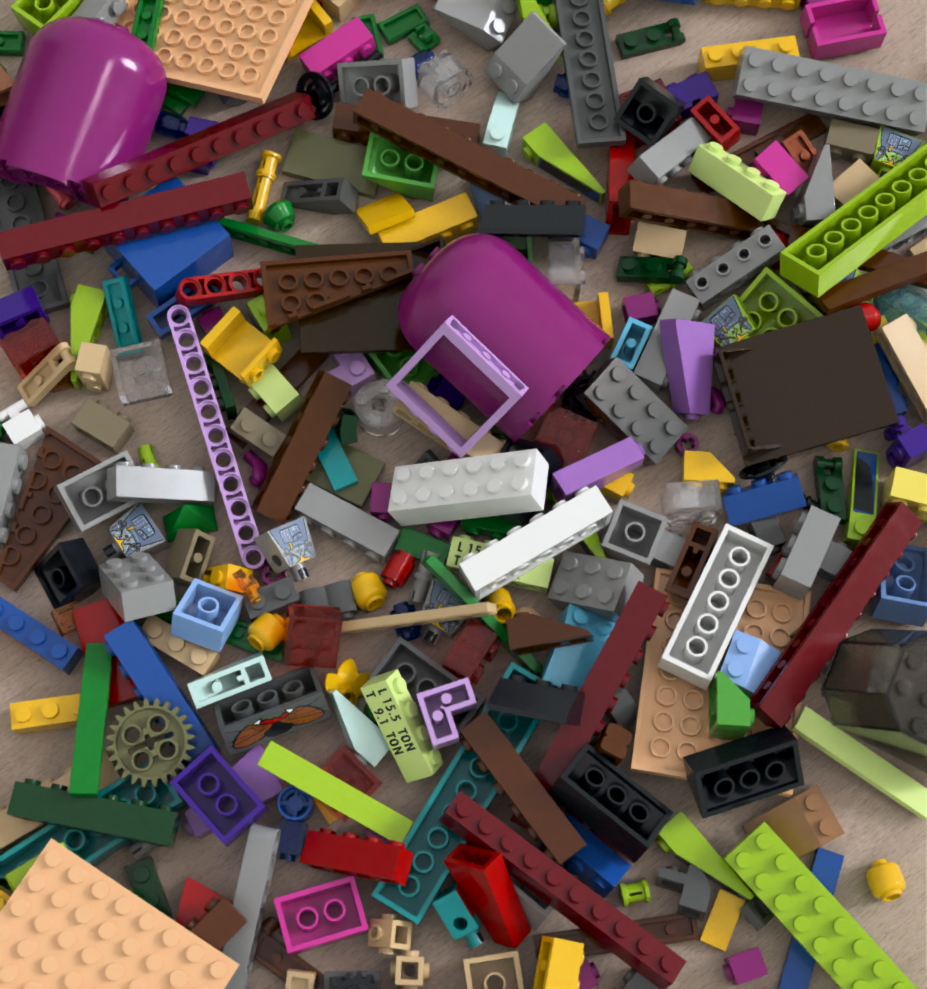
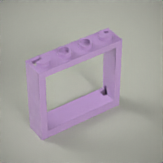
M453 315L435 331L386 385L393 397L401 400L409 408L413 416L420 418L428 426L432 434L439 436L447 444L448 449L458 454L461 458L529 389ZM443 335L509 397L467 441L403 380Z

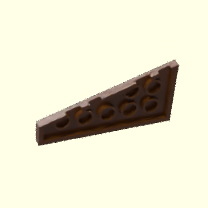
M411 250L260 261L268 332L414 277L412 274L414 265Z
M48 426L44 433L45 437L42 446L38 449L33 471L29 474L18 505L16 519L12 522L7 544L3 547L0 556V582L15 592L20 589L71 521L53 487L101 463L100 460Z

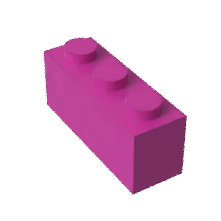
M357 16L300 54L299 58L306 72H319L331 82L338 75L337 63L357 62L361 57L366 58L376 49L373 35Z

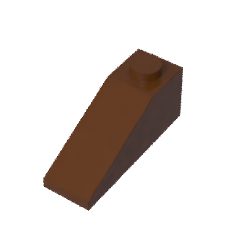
M696 521L693 522L666 584L665 592L689 601L716 544L719 530Z
M529 612L515 613L512 618L506 619L510 650L516 656L594 641V637L589 630L529 614Z

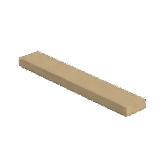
M482 602L339 622V628L342 633L357 634L491 616L497 614L496 604Z

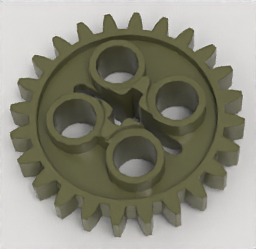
M144 698L142 707L138 702L134 701V710L131 711L129 708L124 707L126 716L116 715L115 717L120 723L118 726H109L115 733L114 735L106 736L107 739L113 741V745L106 747V750L114 751V755L108 758V760L118 761V764L114 767L115 771L124 769L121 778L126 779L132 775L131 784L135 785L139 779H141L142 787H147L149 780H151L154 787H158L159 779H162L165 784H169L168 776L171 775L175 778L178 775L176 771L178 768L182 770L186 768L183 764L184 760H193L187 752L196 750V747L189 745V741L195 739L196 736L188 734V731L194 726L192 724H184L188 718L186 714L178 717L181 709L178 706L170 711L171 702L166 701L163 707H161V701L158 698L155 699L153 705H151L149 699ZM160 717L164 718L165 728L161 732H155L152 726L154 720ZM137 728L140 732V737L136 742L130 743L127 739V734L131 729ZM169 732L174 733L170 738L155 742L154 749L143 747L132 754L128 752L133 747L148 743L149 736L158 739ZM171 742L175 745L176 750L173 756L166 758L163 755L162 749L165 744ZM146 753L150 758V762L147 767L141 769L137 765V758L139 755Z

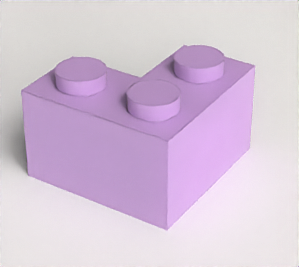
M362 353L329 354L336 368L327 373L352 385L349 390L351 391L350 398L376 384L375 373Z
M468 677L416 694L433 751L459 743V735L452 716L476 709L477 707Z

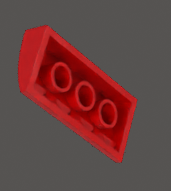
M107 599L72 610L84 659L86 643H105L106 639L104 636L125 623ZM116 655L113 657L108 708L140 700L133 690L136 685L131 677L126 679L120 671L118 665L121 662Z

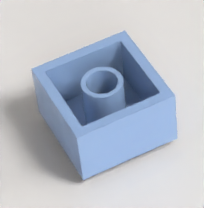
M194 578L173 612L170 635L220 653L240 618L243 596Z

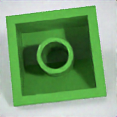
M717 671L709 685V739L736 740L744 737L746 732H749L750 726L754 725L755 710L750 708V699L723 671Z

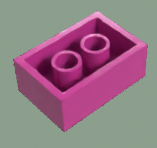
M354 875L274 898L289 957L360 936L369 931Z

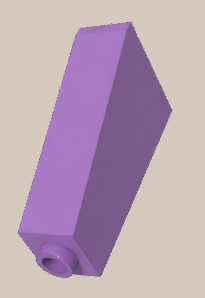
M683 319L660 320L659 326L673 412L684 415L685 420H699V416L710 415L715 324Z
M630 436L552 474L550 490L558 502L564 499L568 502L575 497L574 494L586 486L590 489L596 485L598 489H601L642 466L645 458L644 449L639 442L635 443Z
M259 744L245 754L232 769L266 805L278 799L279 794L284 788L278 777L257 766L265 751L263 746ZM191 807L184 813L187 820L183 823L190 836L195 834L196 838L200 840L213 833Z

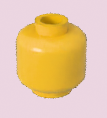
M360 572L354 576L351 587L356 605L360 609L368 611L379 609L385 603V598L387 597V589L380 577L373 572Z
M266 612L258 616L247 629L249 643L260 652L263 650L272 651L287 635L284 626L286 624L285 620L277 613L270 614Z
M886 859L872 862V868L866 872L865 876L873 897L881 899L882 902H890L900 898L903 895L902 891L906 888V883L899 865L894 862H887Z

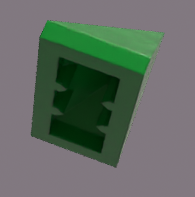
M183 504L163 517L168 543L175 540L178 529H198L204 533L219 531L213 505Z

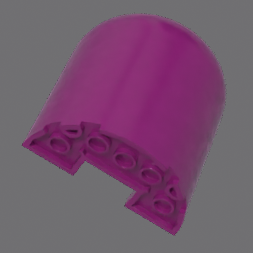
M81 16L63 17L41 27L33 35L26 47L0 118V178L31 188L33 183L71 194L77 202L98 208L89 202L82 179L145 154L167 89L165 68L157 54L144 41L130 33L128 28L122 25H113L98 18ZM129 197L119 200L115 203L126 201L129 199Z
M468 234L454 239L442 249L437 246L427 257L430 261L426 265L421 262L414 269L412 274L415 277L405 288L399 301V324L406 340L418 351L435 331L453 315L529 388L495 424L511 440L516 442L581 374L611 337L509 242L491 234ZM444 335L423 357L488 418L509 398Z

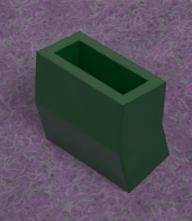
M341 407L338 413L340 418L335 426V433L342 445L357 443L356 428L359 417L353 409Z

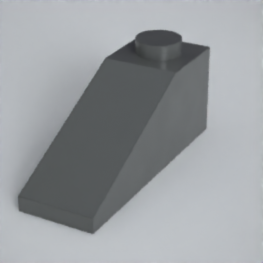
M344 177L284 182L280 200L291 202L293 208L334 215L355 213L359 191Z

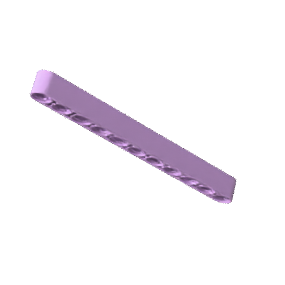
M174 305L168 310L167 319L240 556L245 568L258 572L264 568L266 558L254 541V538L258 537L259 534L188 308L183 305ZM177 315L186 316V320L183 323L177 324L173 322L174 317ZM185 338L194 340L193 344L189 347H182L180 345L181 341ZM196 361L201 364L200 368L196 371L187 369L191 362ZM200 385L208 387V391L204 395L196 394L195 389ZM206 409L216 411L215 416L211 419L202 417V414ZM213 433H221L223 435L221 442L213 443L209 440ZM220 457H229L231 459L230 464L227 467H219L217 461ZM230 480L238 483V488L232 492L224 489L225 484ZM241 504L245 506V513L241 516L232 514V508L235 505ZM243 529H251L254 534L250 540L245 541L239 537ZM258 553L261 556V561L257 565H250L247 563L249 554Z

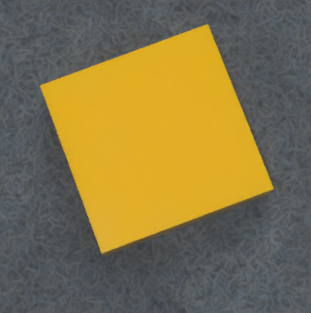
M398 192L355 210L357 218L370 235L415 216L411 205Z

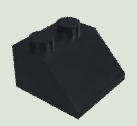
M646 76L638 79L613 120L652 147L673 126L686 103Z
M84 538L59 542L34 569L56 613H60L90 597L101 587L98 565Z

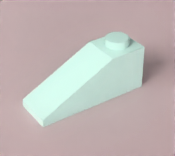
M498 92L488 121L483 146L491 148L496 154L505 158L508 155L520 102L514 103L505 93Z
M258 652L187 683L195 707L198 709L271 681L272 678L262 652Z
M330 689L327 694L348 748L354 752L352 757L363 767L366 764L375 767L390 749L380 728L335 689Z

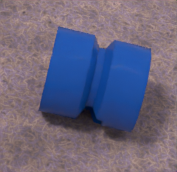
M289 785L278 796V810L290 823H304L314 814L315 802L313 797L298 788Z

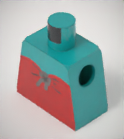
M455 883L442 890L432 904L453 939L457 940L464 936L470 949L483 943L485 940L478 929L482 922L458 884Z

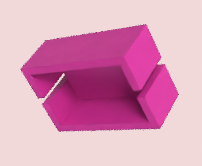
M827 0L806 4L800 18V23L805 38H808L807 46L811 59L820 60L880 48L887 31L882 15L878 14L880 9L877 0Z

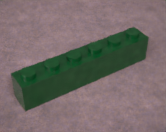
M25 778L24 783L15 781L7 814L14 818L174 848L181 815L174 812L175 807L159 804L158 809L147 807L148 802L132 799L131 804L120 802L121 797L111 794H105L104 798L70 797L69 791H67L68 787L52 783L51 788L41 786V781Z

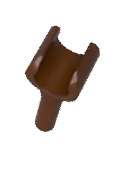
M268 917L262 922L261 927L269 936L276 930L283 936L280 923L274 917Z

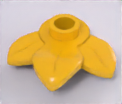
M348 658L339 665L336 674H326L324 680L325 690L328 692L330 689H335L342 695L346 693L345 698L355 706L358 697L363 696L360 688L368 681L371 672L358 674L354 660Z

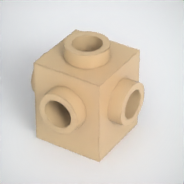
M382 914L381 919L370 918L367 947L378 948L379 954L394 955L395 949L410 950L413 922L398 920V915Z
M402 950V956L397 955L396 961H391L390 978H395V985H401V989H417L418 986H423V980H429L430 963L424 962V956H419V951ZM407 965L415 967L414 975L408 976L405 973Z

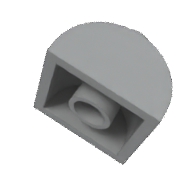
M620 499L601 548L607 555L618 561L632 563L638 568H648L669 518Z

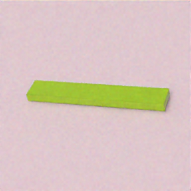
M273 741L269 742L257 763V766L387 840L402 843L413 824V821Z

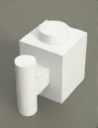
M22 398L0 411V421L2 423L11 418L3 423L2 426L13 444L19 445L25 450L44 439L45 435L42 429L46 425L39 414L33 416L29 409L19 413L28 407Z

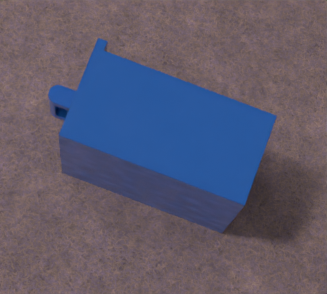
M176 176L158 184L143 196L185 185ZM212 220L200 222L193 227L184 226L176 228L169 233L160 232L152 234L145 239L136 238L128 240L121 245L104 246L106 252L115 261L108 267V271L115 278L122 277L117 272L121 268L131 279L129 280L130 289L137 286L156 308L175 296V292L183 279L210 274L234 256L230 234L218 221Z

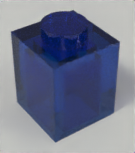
M280 819L278 829L281 830L277 854H280V860L295 862L296 857H301L307 837L308 825L307 823Z

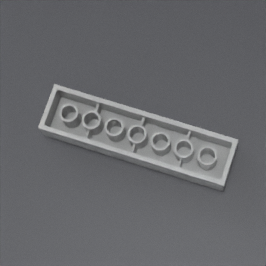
M744 46L740 50L730 97L732 99L737 98L764 103L767 106L831 119L834 118L875 128H880L882 125L914 136L925 133L927 124L926 82L751 46Z

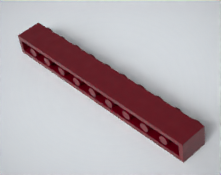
M293 92L82 179L89 202L103 208L312 120L316 116L310 95Z
M239 172L110 204L103 208L98 207L1 231L0 254L7 271L21 270L28 265L36 263L45 264L52 259L60 257L69 258L76 253L84 251L93 252L104 246L121 245L128 240L136 238L145 239L152 234L160 232L169 233L176 228L184 226L193 227L200 222L208 220L217 221L224 218V216L232 214L241 215L253 209L252 196L245 173Z
M903 502L885 504L751 696L750 708H754L755 716L766 726L782 728V726L789 722L795 707L804 700L806 691L819 678L820 671L832 659L839 643L848 636V630L854 621L861 617L865 605L876 595V589L889 576L890 569L902 557L903 550L909 541L917 535V530L922 521Z
M638 581L579 691L580 693H585L580 726L561 724L534 774L547 792L584 745L590 742L593 734L598 737L606 723L601 720L606 711L612 712L618 701V698L614 697L619 687L625 688L631 677V674L627 673L632 663L638 664L644 653L640 649L644 639L647 641L651 640L657 628L653 625L657 615L663 617L670 604L665 601L668 597L667 595L641 581ZM551 796V798L560 808L562 804ZM513 813L510 819L512 822L523 828L529 826L523 817L518 819Z
M462 791L458 793L438 820L471 846L501 853L510 876L659 989H665L672 985L687 962Z

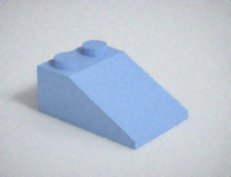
M735 630L719 671H723L750 699L782 652L761 639Z

